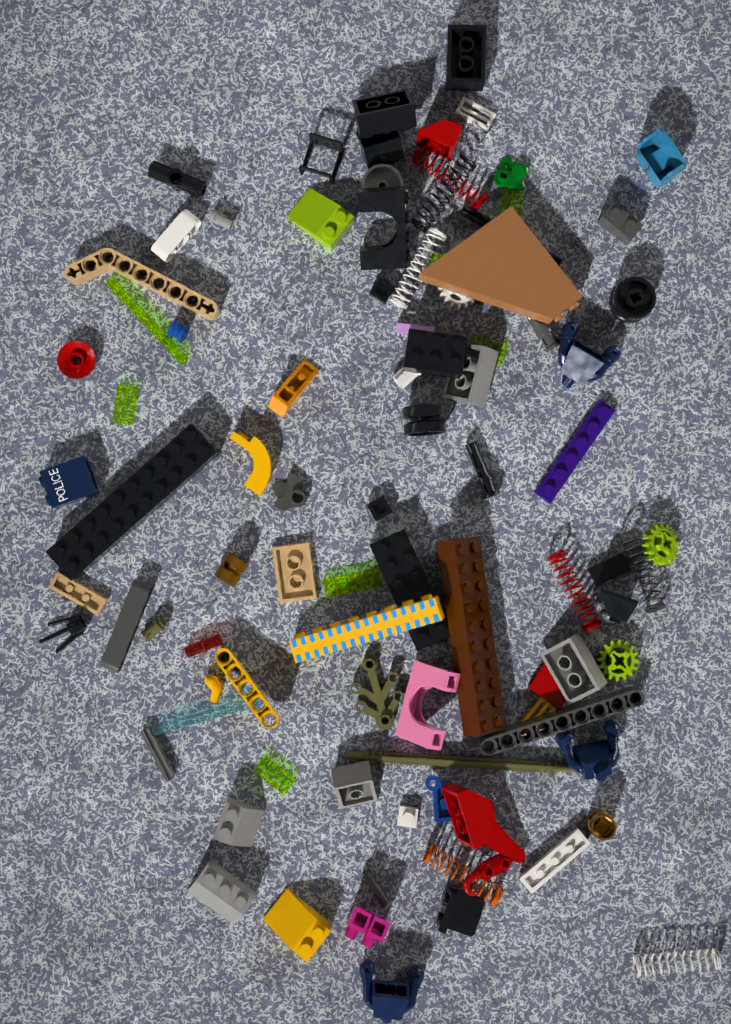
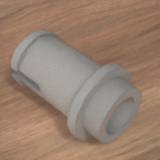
M213 209L209 216L212 224L217 223L229 231L235 219L220 213L218 209Z

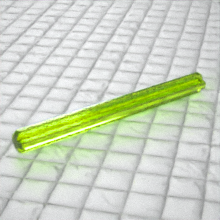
M114 277L106 281V285L171 355L181 365H184L189 360L185 353Z

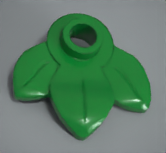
M511 156L506 157L499 163V170L494 173L493 180L496 186L500 188L508 187L512 191L525 189V184L522 179L527 176L529 167L522 163L515 164L514 158Z

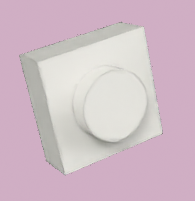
M400 805L397 826L416 828L419 808Z

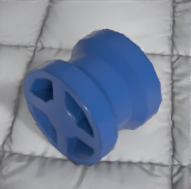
M175 319L171 323L167 335L177 338V341L182 343L189 333L190 326L187 324L183 325L180 320Z

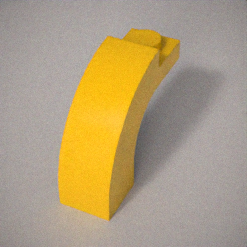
M241 431L239 434L233 432L230 439L248 450L254 462L253 471L244 485L259 496H262L272 476V461L269 452L255 436L249 442V437Z

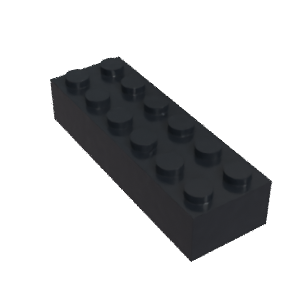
M405 529L370 544V548L397 607L403 606L402 602L413 599L414 602L419 601L421 596L432 594V597L435 596ZM445 618L439 622L408 630L417 651L450 637Z

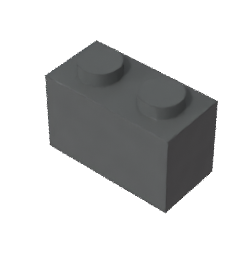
M614 201L597 222L626 246L643 226L642 223Z

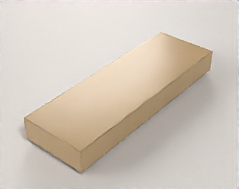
M57 571L48 587L97 616L100 615L108 601V598L77 580L71 581L61 571Z

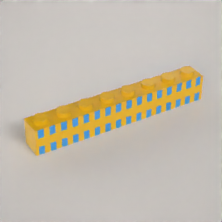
M432 594L421 596V600L416 602L413 599L402 602L403 606L395 608V605L384 607V611L379 613L376 610L365 613L366 617L359 618L357 615L348 618V622L342 624L340 621L329 624V628L323 629L320 626L311 629L312 633L305 634L304 631L294 634V638L289 641L295 663L442 621L445 616L438 595L432 597Z

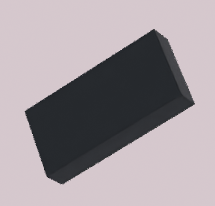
M619 553L587 570L594 585L598 586L631 569L624 554Z

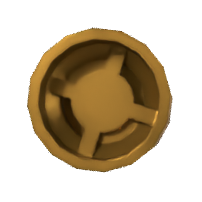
M228 551L223 559L224 564L219 565L214 575L232 587H236L241 579L240 574L246 571L249 563Z
M595 809L588 814L586 824L596 838L605 841L615 835L616 823L606 811Z

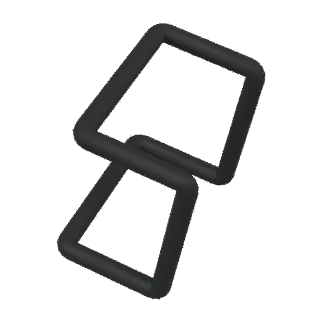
M309 133L310 142L303 165L299 166V173L303 175L304 171L325 176L329 178V183L333 184L343 153V143L315 133ZM313 137L339 145V154L332 175L306 167L313 145Z

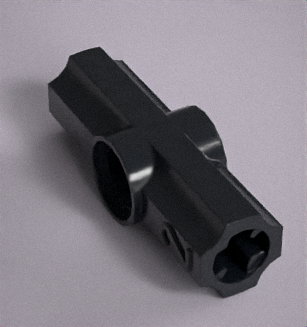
M153 161L149 166L147 175L149 178L169 185L176 191H183L200 199L204 196L207 182L185 174L178 168L173 169L157 161ZM182 177L180 182H173L174 178Z

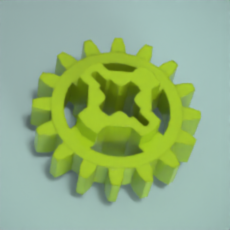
M663 523L649 526V529L645 530L647 536L642 537L645 540L642 546L646 547L644 554H649L648 560H653L654 565H667L673 563V559H677L675 553H678L679 549L676 547L680 545L679 542H676L678 535H673L674 529H669L668 524L663 525Z
M616 639L615 643L609 640L608 646L602 644L604 650L597 651L601 656L596 657V660L600 661L598 666L603 668L601 671L603 675L607 674V678L610 680L614 676L615 681H619L620 677L625 681L627 674L632 677V669H638L634 664L639 663V660L635 659L638 652H632L634 646H628V642L625 640L621 644L620 639ZM621 647L623 650L616 652L613 648ZM606 655H608L607 663L605 662ZM613 655L620 657L619 661L622 665L615 663L616 659ZM615 669L622 670V672L614 673L611 671H614Z

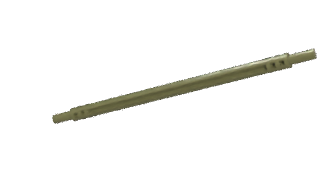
M365 750V752L346 751L345 759H361L378 763L557 773V771L576 773L568 764H558L556 761Z

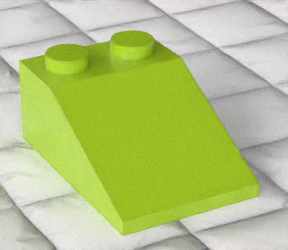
M310 187L286 217L330 252L333 251L354 224V216Z

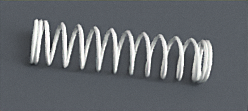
M430 227L428 229L429 233L425 234L426 238L429 241L423 240L422 244L424 247H418V251L421 254H414V257L417 261H410L411 265L414 268H406L407 272L410 275L403 274V278L407 282L399 281V284L402 288H395L396 292L399 295L392 294L390 297V301L392 303L396 304L397 306L403 309H407L408 305H406L404 302L400 301L399 299L393 296L411 302V300L403 296L397 289L405 291L413 296H415V294L409 291L407 288H405L401 283H405L412 287H415L416 289H419L416 285L411 283L405 277L408 276L420 281L419 278H417L408 270L411 269L419 273L421 272V270L414 266L412 262L428 267L423 262H421L416 257V255L426 258L431 262H434V260L430 259L425 254H423L420 251V249H424L435 255H438L436 252L429 249L423 242L433 244L441 249V246L431 241L427 237V235L434 236L443 242H445V240L447 239V236L444 233L435 228Z
M708 948L706 952L699 949L698 954L695 950H691L690 954L684 950L682 955L679 951H676L675 955L669 951L667 957L663 952L660 953L659 957L656 953H653L652 957L646 953L644 960L640 954H634L633 966L636 976L640 977L642 973L640 956L644 966V974L647 976L645 966L647 955L651 962L652 974L655 975L653 956L656 955L660 974L662 975L661 955L663 954L666 959L668 974H670L668 958L669 954H671L674 959L675 972L678 973L676 955L679 953L682 959L683 972L685 973L684 953L686 952L690 961V969L693 972L694 967L691 956L692 952H694L697 956L698 969L701 972L700 951L705 956L707 971H709L707 951L709 950L712 954L715 970L721 969V957L717 948H713L712 951Z

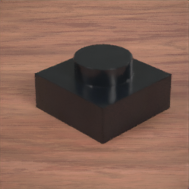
M379 277L369 295L386 304L394 292L395 286Z
M384 496L367 504L375 521L392 513Z

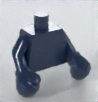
M576 321L566 322L563 326L561 344L558 349V364L561 366L560 372L565 375L561 383L567 388H571L575 381L584 385L586 382H592L603 377L607 369L619 360L621 356V350L617 345L606 348L601 355L573 339L579 331V324Z
M608 720L604 724V732L607 734L608 740L572 746V734L569 730L555 735L556 743L561 748V751L564 752L568 766L577 773H581L584 779L595 778L597 781L602 782L606 780L607 776L612 774V767L616 766L620 757L618 747L620 727L615 721Z
M370 959L363 961L359 967L361 983H363V1000L369 1009L373 1010L375 1018H381L382 1022L388 1024L392 1020H401L404 1013H407L415 1006L418 989H420V985L425 977L421 966L414 964L409 968V983L374 980L375 964Z

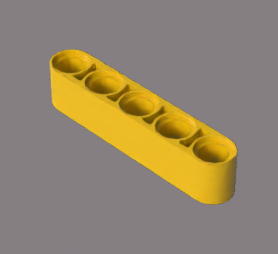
M226 648L219 649L215 654L217 664L260 723L269 729L278 727L281 721L279 714L235 654ZM223 653H228L229 660L223 663L221 656ZM235 668H239L241 671L238 678L232 676V671ZM250 683L252 691L246 694L243 691V687L245 684ZM262 699L264 705L258 710L255 708V701ZM270 714L275 716V723L272 725H268L266 722V718Z

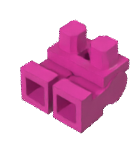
M354 904L346 921L345 936L355 940L358 931L364 933L361 944L371 948L376 940L383 943L391 923Z

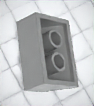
M466 343L462 376L460 379L447 377L442 398L485 408L499 351L486 346Z
M579 632L540 653L568 705L600 690L608 683Z
M209 859L187 890V892L233 925L245 914L257 893L211 859Z

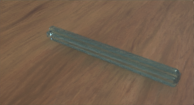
M240 699L151 726V731L156 736L248 709L249 706L244 699ZM262 699L255 701V706L263 704Z

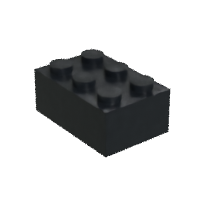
M448 24L445 90L483 91L485 83L487 26Z
M408 89L352 100L355 123L360 138H372L377 134H391L396 130H410L412 127L417 126L415 105Z
M409 328L402 371L460 379L463 371L467 337Z

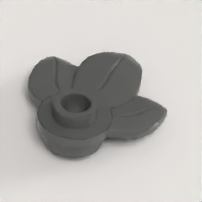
M290 472L287 482H277L272 485L274 493L279 497L275 502L277 508L288 510L293 506L302 507L306 504L308 496L303 490V481L296 474ZM300 494L302 499L296 501L295 495Z

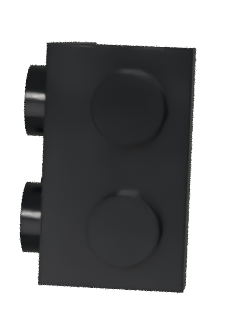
M449 887L448 892L444 893L441 905L443 907L441 912H438L435 923L437 924L438 931L446 934L447 929L472 937L475 935L485 901L483 898L469 896L466 892Z

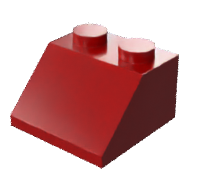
M444 119L420 128L416 146L421 147L424 145L427 151H432V153L451 161L460 141L463 127L454 120L448 121Z

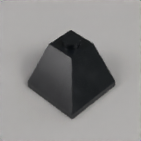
M593 588V592L604 615L610 616V621L618 624L621 621H628L639 601L603 588Z

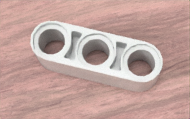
M184 209L155 241L151 251L165 263H168L197 231L202 221L188 209Z

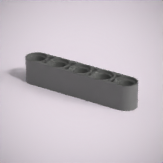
M136 578L132 582L101 659V667L116 673L120 672L153 591V585Z

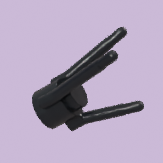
M73 615L69 618L49 622L48 626L67 623V627L40 639L39 643L48 641L67 631L70 634L75 633L55 650L56 653H59L77 637L83 635V631L87 629L80 615L77 617Z

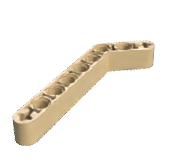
M103 248L68 265L64 270L66 279L74 285H81L112 270L207 320H216L220 315V309L213 300L111 248ZM108 255H113L112 261H105ZM91 263H96L95 269L88 270ZM129 263L130 268L127 271H123V265ZM142 272H147L145 279H139V275ZM164 281V285L161 288H156V283ZM180 289L181 294L178 297H173L174 290ZM192 298H198L196 305H189ZM203 304L208 309L213 307L214 312H209L208 314L207 310L203 308Z

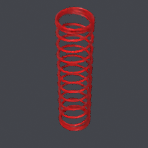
M421 146L414 155L412 163L416 164V166H420L423 164L422 171H425L429 168V176L435 173L434 180H437L440 177L441 180H443V177L446 174L450 165H448V167L443 171V173L436 178V175L444 160H442L440 165L430 174V170L438 156H436L435 159L431 162V164L424 169V165L428 157L431 155L432 151H430L427 157L418 165V161L421 159L426 150V146ZM447 178L444 182H447V184H449L450 179ZM467 178L464 184H462L459 187L460 192L458 194V198H462L466 194L464 202L467 203L472 199L470 206L474 207L475 210H478L488 197V193L485 192L480 197V199L474 205H472L474 199L476 198L478 192L481 189L478 188L477 191L466 201L472 187L474 186L473 183L468 188V190L460 196L465 184L468 181Z
M563 549L547 557V561L554 560L549 564L552 565L567 560L564 564L554 569L553 572L571 567L557 577L559 579L574 574L561 583V586L579 580L563 592L582 587L579 591L567 597V599L586 594L570 606L589 601L586 605L574 611L576 613L592 608V610L577 620L596 614L590 621L581 625L583 631L587 632L600 626L602 620H594L598 616V613H591L595 608L594 606L586 607L590 604L591 600H583L588 593H579L584 588L583 585L576 586L581 579L571 580L576 576L577 572L567 573L573 568V565L564 566L570 561V558L561 559L566 555V551Z

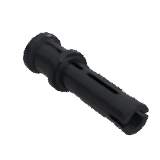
M474 441L465 445L479 478L477 483L482 488L484 500L500 494L493 482L494 477L491 474L489 475L477 442Z

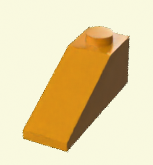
M304 359L272 395L268 408L283 418L320 370Z

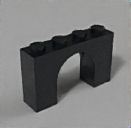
M403 186L357 189L358 213L384 212L389 214L397 224L396 233L388 243L379 246H360L361 270L407 268V262H410V250H406V243H409L410 239L409 231H406L405 224L409 223V212H405V204H408V192H404Z

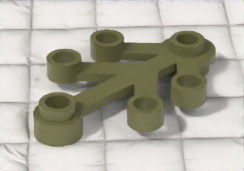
M366 656L362 661V667L365 671H368L373 692L362 687L359 682H353L350 690L353 694H360L377 704L378 711L367 706L365 701L360 700L356 703V710L359 713L364 712L375 718L376 725L380 729L387 730L394 724L393 713L399 702L404 700V693L396 690L393 693V700L387 709L384 704L391 688L399 681V675L396 672H390L387 676L388 680L381 690L375 671L377 660L373 656ZM367 661L373 662V666L371 668H368L366 666ZM395 674L397 679L391 681L390 675ZM354 685H359L360 690L354 691L352 687ZM396 693L402 694L400 700L395 699ZM363 703L365 708L359 710L358 704ZM387 717L389 721L382 723L381 719Z

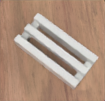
M464 96L454 112L455 116L485 132H488L497 115ZM464 103H465L466 105H468V106H470V107L476 109L477 111H479V112H481V113H483V114L489 116L490 119H487V118L481 116L479 113H477V112H475V111H472V110L468 109L467 107L463 106Z

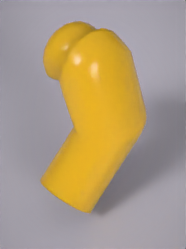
M207 675L204 682L211 689L209 701L218 703L223 688L222 684L215 675Z

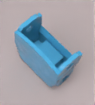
M662 128L647 136L637 146L636 159L654 186L663 187L687 166L680 151Z

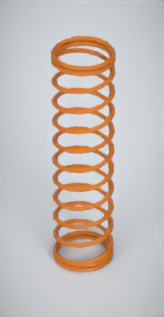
M434 844L430 845L422 860L424 863H427L434 851L438 849L437 856L431 865L432 868L439 856L445 853L444 859L437 870L439 872L444 862L451 857L450 865L445 871L444 876L447 875L450 867L458 861L451 880L454 879L458 869L464 865L463 874L460 876L457 884H460L464 874L469 869H471V873L473 872L472 868L466 869L465 863L459 866V859L453 861L452 855L446 857V851H442L439 854L440 849ZM477 879V880H476V882L474 883V885H473L472 888H471V891H474V889H475V887H476V885H477V883H478V881H479L480 879ZM484 879L483 886L478 891L479 895L477 897L481 895L484 886L491 882L484 901L487 900L491 890L497 886L490 899V905L495 906L503 894V887L498 884L492 886V880L486 881Z

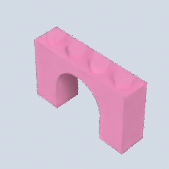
M414 660L395 735L427 749L441 750L446 731L426 722L422 714V702L426 693L432 688L456 693L461 674L428 662Z

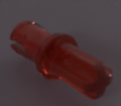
M220 633L206 639L201 638V641L186 646L184 650L187 657L204 651L207 653L208 650L223 645V640Z

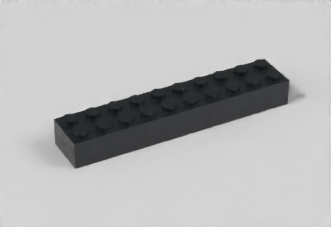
M191 423L52 545L46 553L71 581L77 580L214 460L219 453Z

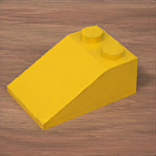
M286 888L263 918L283 942L306 962L309 961L332 931V924L288 888Z

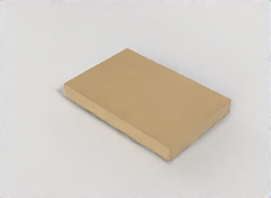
M310 541L272 547L279 604L317 599Z

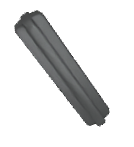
M151 727L144 728L141 731V735L165 781L174 778L175 773Z

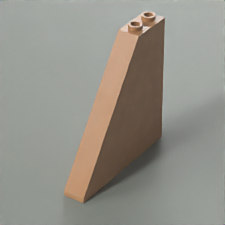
M512 206L422 270L419 275V279L422 282L546 324H550L552 321L556 323L565 316L564 312L568 309L573 311L580 305L579 301L583 297Z

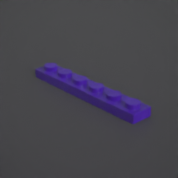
M601 399L598 400L534 492L536 495L551 504L616 411L614 408Z

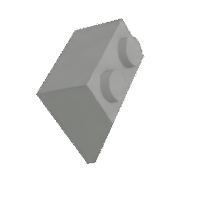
M369 760L331 768L334 790L340 809L378 801Z
M228 797L213 839L231 846L252 847L265 810Z

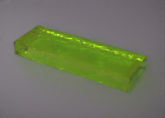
M379 568L323 579L326 598L382 587Z

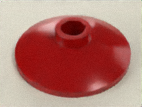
M82 341L66 343L60 349L57 356V364L60 371L72 379H81L88 376L93 371L96 363L93 349ZM77 358H81L80 364L75 363Z

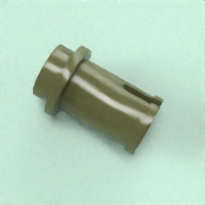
M160 617L158 619L155 618L153 623L142 631L141 634L143 637L147 635L146 640L150 641L160 631H164L167 625Z

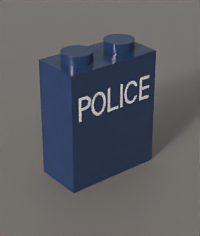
M85 456L39 471L41 475L39 477L40 484L45 488L47 495H45L46 501L52 508H60L100 493L88 458Z

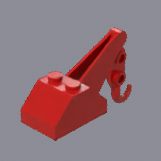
M450 782L441 786L457 840L474 850L485 845L499 853L481 862L472 873L466 876L463 884L465 892L469 896L479 895L478 891L473 892L470 890V883L476 879H490L505 872L510 868L512 862L522 863L525 860L526 854L495 821V807L491 800Z

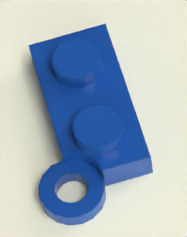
M430 775L425 780V786L428 790L432 791L434 821H451L441 786L452 781H440L437 776ZM436 780V785L430 786V781Z

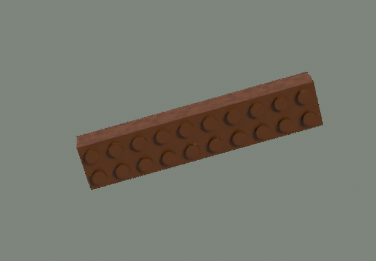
M480 536L438 541L437 548L454 672L461 674L457 693L463 736H484L505 729L506 720Z

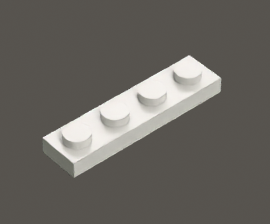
M576 827L519 876V879L532 894L591 843Z

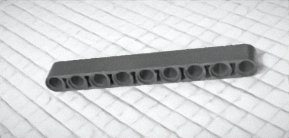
M628 686L480 736L477 741L478 746L483 754L488 756L639 707L644 703L645 695L636 687ZM637 692V697L634 700H630L631 694ZM619 698V703L616 706H612V701ZM601 704V709L598 712H594V707ZM582 710V716L580 718H575L576 713ZM564 716V722L557 724V719ZM545 722L547 724L546 728L539 730V725ZM523 729H528L527 735L520 736V732ZM510 735L509 741L502 742L503 736ZM486 741H492V745L489 748H483Z

